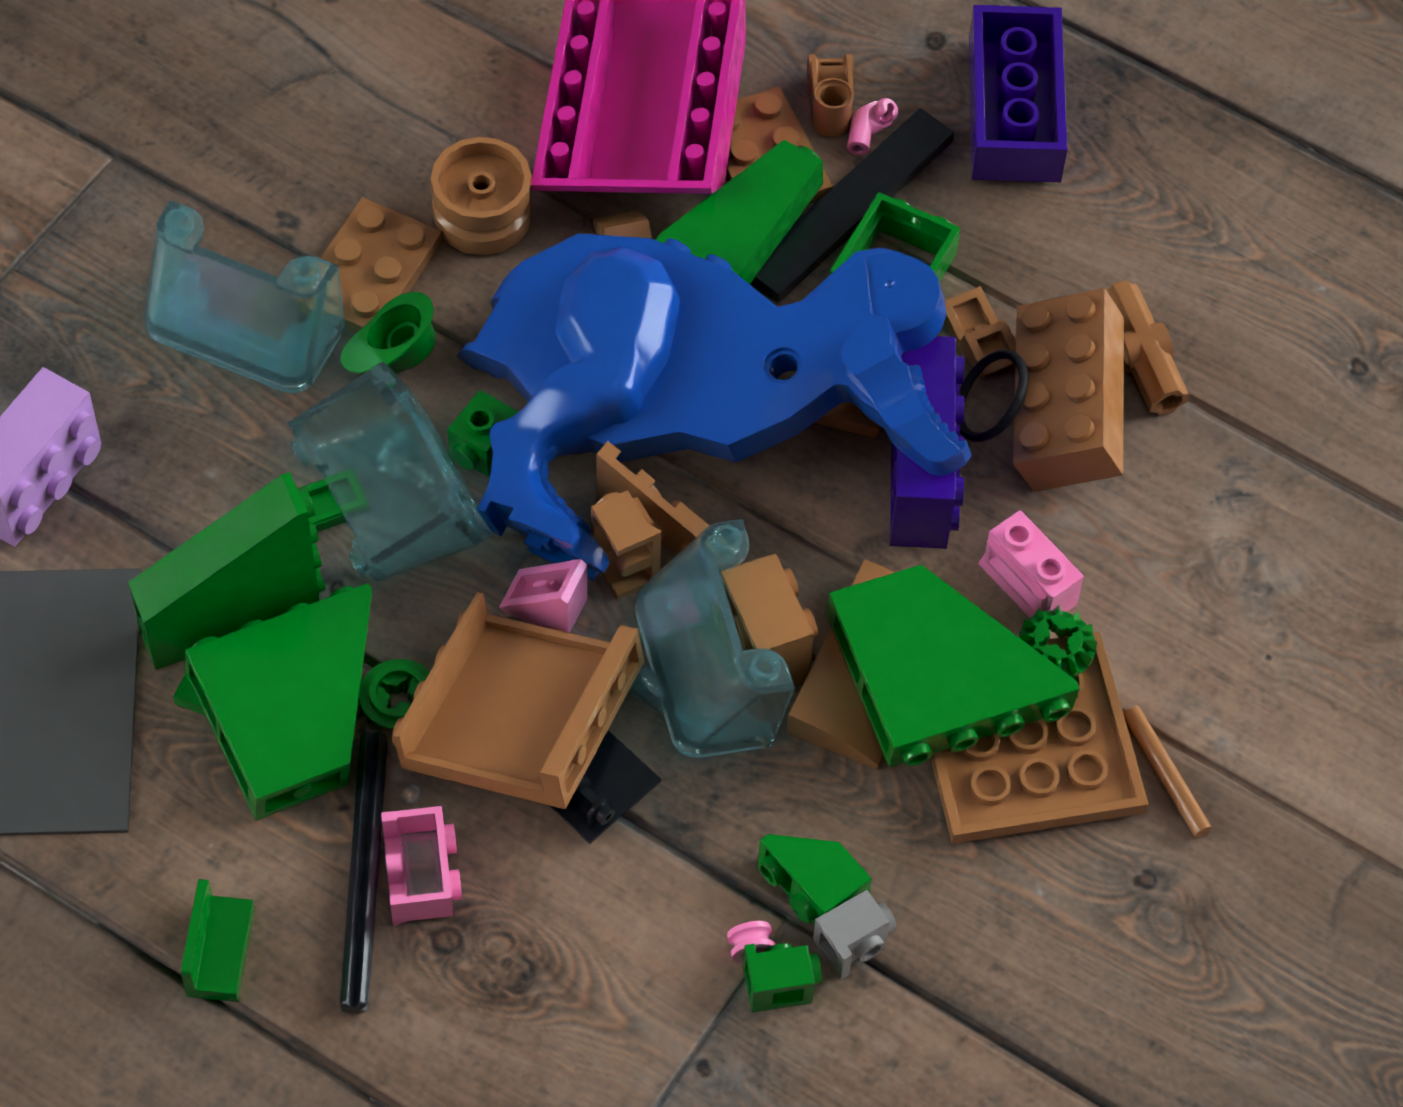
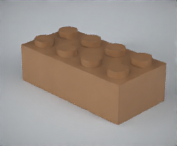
M1105 287L1017 306L1016 352L1023 358L1027 366L1028 387L1024 402L1014 418L1013 465L1033 492L1122 476L1124 415L1123 315ZM1015 365V394H1016V391H1017V388H1018L1019 375H1018V370H1017L1016 365Z

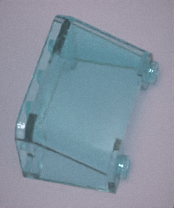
M170 200L156 224L144 316L147 332L151 338L159 343L282 392L298 393L308 389L315 381L346 330L339 266L317 257L301 256L291 260L279 277L198 246L205 232L202 217L192 208Z
M384 361L288 422L296 440L290 443L294 453L305 467L312 463L322 473L355 536V539L351 541L354 551L348 555L353 566L363 578L370 575L374 580L380 581L475 547L493 535L477 511L478 505L425 408L414 392Z
M743 519L721 521L709 525L641 587L635 603V615L670 738L675 748L689 757L702 758L772 747L795 689L788 665L777 652L759 648L743 650L722 582L721 571L737 567L746 559L750 545Z

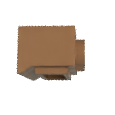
M628 490L622 493H610L602 497L595 505L591 506V533L601 544L608 556L610 563L605 572L601 574L616 599L619 600L660 581L661 530L653 526V521L639 498H632Z

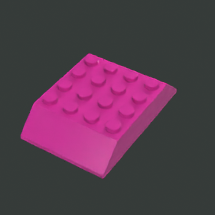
M565 0L531 180L532 191L713 194L725 183L746 44L745 0Z

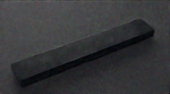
M919 108L793 224L751 284L779 303L854 233L878 192L891 198L894 197L953 142L954 131Z

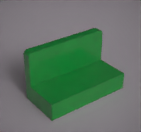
M198 879L181 966V977L186 996L238 1002L255 910L254 901L251 899L213 896L209 880Z

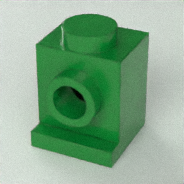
M755 943L744 945L742 966L752 1013L811 1004L813 1002L815 984L822 983L821 965L817 953L809 954L807 945L794 947L792 944L781 943L766 948L764 952L756 953Z

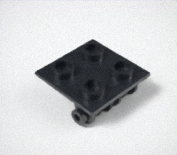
M608 730L566 809L548 806L591 844L662 782V779Z

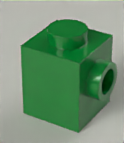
M479 390L447 429L449 455L461 467L467 470L475 469L488 477L491 473L493 457L490 430L497 422L511 418L519 411Z

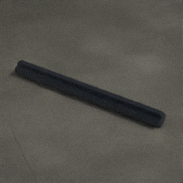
M367 731L360 736L340 993L341 1009L345 1013L361 1014L365 1013L369 1008L382 828L381 813L383 812L388 745L387 736L382 732Z

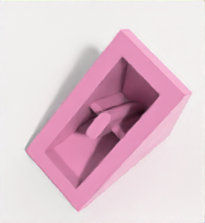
M582 559L519 569L499 608L504 613L531 624L570 633L587 601V564Z

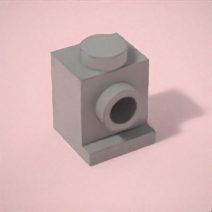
M865 890L816 918L813 941L840 980L849 976L853 961L858 959L860 962H865L879 954L885 947L888 933L896 929L897 925L887 905L883 902L877 904L869 891Z

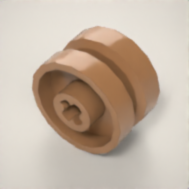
M480 136L460 140L444 149L433 164L430 181L436 229L442 231V238L448 245L463 253L486 256L504 252L522 240L530 229L533 214L531 197L532 175L527 159L516 147L500 139Z

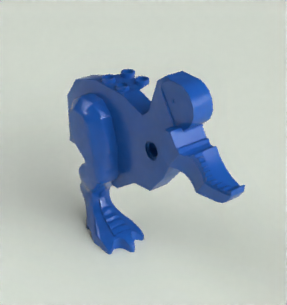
M578 233L522 261L505 277L491 299L493 311L475 342H467L457 354L458 359L464 361L475 370L479 369L489 373L497 379L506 378L528 401L525 407L517 414L497 422L490 430V443L493 452L490 480L477 507V511L491 532L501 537L506 527H509L527 536L524 544L528 546L527 550L547 562L553 564L582 559L587 564V579L594 581L598 572L604 573L610 563L608 556L601 544L591 533L589 525L580 516H577L572 508L566 506V501L562 497L557 495L555 487L548 481V465L555 458L563 455L588 452L597 454L607 441L621 451L616 458L619 462L686 449L738 462L797 436L840 403L848 402L854 403L871 421L883 427L897 449L929 474L945 476L962 468L972 456L966 440L958 441L957 433L955 431L949 432L946 422L941 423L939 414L935 413L933 406H931L928 400L920 366H908L901 359L902 353L927 345L941 332L947 314L945 298L938 277L931 267L921 260L898 251L885 248L857 251L802 301L777 307L732 271L731 265L721 257L708 254L703 259L692 255L691 250L685 244L672 238H668L665 243L651 238ZM787 371H796L791 378L778 380L781 374Z

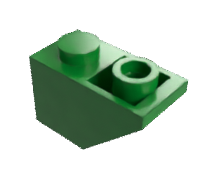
M767 834L760 839L757 863L759 871L771 886L776 887L779 885L790 897L789 901L793 911L806 924L812 922L815 926L816 918L865 890H868L870 893L872 878L840 842Z

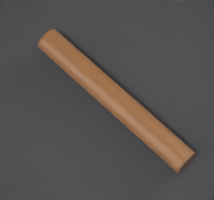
M1133 706L1123 714L1135 739L1194 837L1200 838L1205 836L1212 830V826L1140 707Z

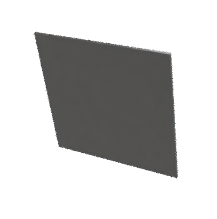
M141 568L0 571V835L129 832L139 627L128 582L142 573Z

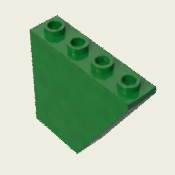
M290 472L278 476L128 582L139 631L155 670L185 660V650L191 648L197 641L210 636L219 638L237 631L249 621L257 619L265 621L282 615L293 605L299 603L312 604L320 601L319 593L326 591L319 570V567H322V561L315 544L319 541L312 519L315 516V510L306 487L298 490Z
M917 565L829 592L825 615L889 768L903 763L907 767L916 766L929 760L934 753L951 749L953 752L963 751L974 746L979 739L997 734L998 737H1007L1022 730L1025 724L1043 719L1047 723L1054 722L1067 716L1074 707L1080 690L1074 678L923 565Z
M369 583L355 588L351 586L342 587L330 594L328 598L312 604L299 603L293 605L282 615L265 621L260 619L249 621L235 632L219 638L215 636L203 638L197 641L191 648L185 650V674L255 821L348 785L371 609L372 589Z

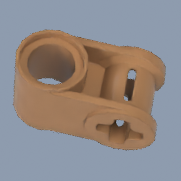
M808 54L807 91L810 94L811 123L814 130L825 137H839L850 129L854 97L853 54H845L844 58H817L815 54Z

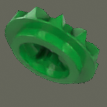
M1059 605L1049 611H1042L1039 608L1034 616L1028 620L1024 619L1018 636L1071 677L1081 674L1090 666L1097 647L1092 624L1087 625L1081 619L1078 611L1071 614L1062 611ZM1050 630L1059 638L1069 637L1066 641V652L1057 644L1050 646L1047 644L1050 638Z
M392 659L376 665L366 674L360 686L359 699L364 717L368 716L375 723L378 730L381 727L394 729L397 720L400 717H404L411 706L418 684L426 680L430 671L420 663L407 659ZM409 685L407 693L410 702L400 701L390 709L391 698L388 693L399 694L402 689H406Z

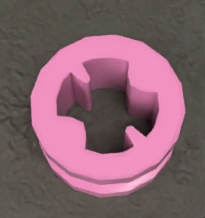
M751 921L730 929L727 933V940L730 945L735 946L731 950L732 961L743 964L744 945L755 943L756 953L764 952L766 948L776 945L773 940L769 939L773 932L772 926L765 921Z

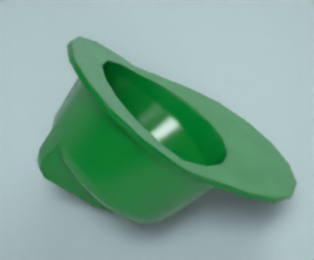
M412 291L400 294L388 301L375 314L372 320L360 329L344 346L340 356L343 368L350 373L356 374L372 373L380 369L390 373H400L422 363L430 355L436 340L435 330L431 323L434 313L432 300L424 293Z

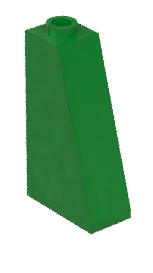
M784 139L661 232L656 240L665 243L668 238L678 240L691 250L692 255L703 259L708 254L719 256L731 265L732 271L750 284L823 185V160L810 148L802 145L796 146Z

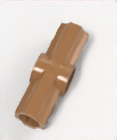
M1128 280L1114 283L1107 289V292L1124 317V372L1132 373L1149 412L1158 413L1159 416L1173 413L1178 407L1187 403L1189 393L1173 361V346L1169 332L1162 322L1155 323L1137 284L1129 283Z

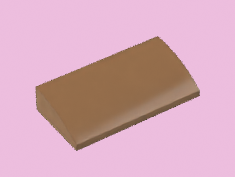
M864 559L852 585L895 572ZM830 628L788 714L786 733L877 770L884 754L833 631Z

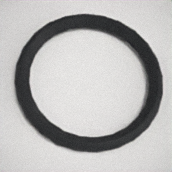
M997 350L986 355L970 370L960 387V396H964L965 407V402L973 383L991 363L1001 359L1010 360L1016 365L1019 375L1018 388L1014 400L1003 418L994 427L984 432L971 431L963 418V424H960V434L965 439L972 442L990 440L1003 432L1018 414L1027 392L1028 371L1023 358L1017 352Z

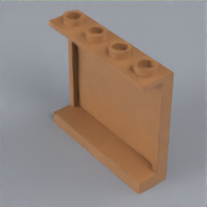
M477 592L467 610L464 609L459 614L455 630L447 644L439 648L435 658V665L426 680L418 684L414 700L405 716L400 717L395 723L392 742L396 746L401 768L566 809L644 663L638 629L619 625L611 642L488 614L484 593Z

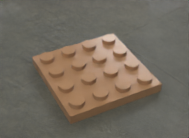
M1100 631L1093 632L1095 641H1097V647L1092 663L1084 672L1072 677L1077 681L1080 690L1074 707L1067 716L1049 723L1041 719L1025 724L1022 730L1007 737H998L997 734L981 738L974 746L963 751L953 752L951 749H947L932 755L930 759L951 844L1147 812L1149 803ZM1069 637L1049 639L1047 644L1049 646L1057 644L1066 652L1065 646Z

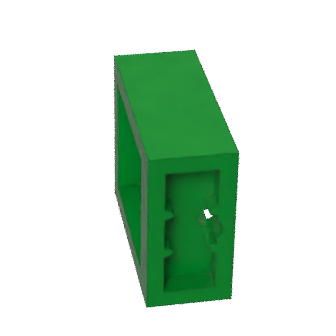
M878 192L831 268L829 276L855 252L869 250L881 231L936 255L930 267L940 282L957 255L961 228L943 217L933 216L914 208L902 199L891 198Z

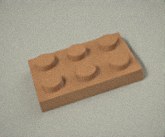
M780 86L737 99L725 176L728 182L784 139L796 146H806L814 151ZM824 168L823 185L809 204L819 201L833 188Z
M362 197L294 295L295 307L356 334L372 320L375 314L388 301L400 294L410 292L442 244V231Z

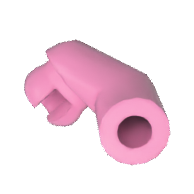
M882 98L854 112L847 144V150L851 154L859 156L867 154L869 152L871 135L887 128L897 118L898 107L893 100Z

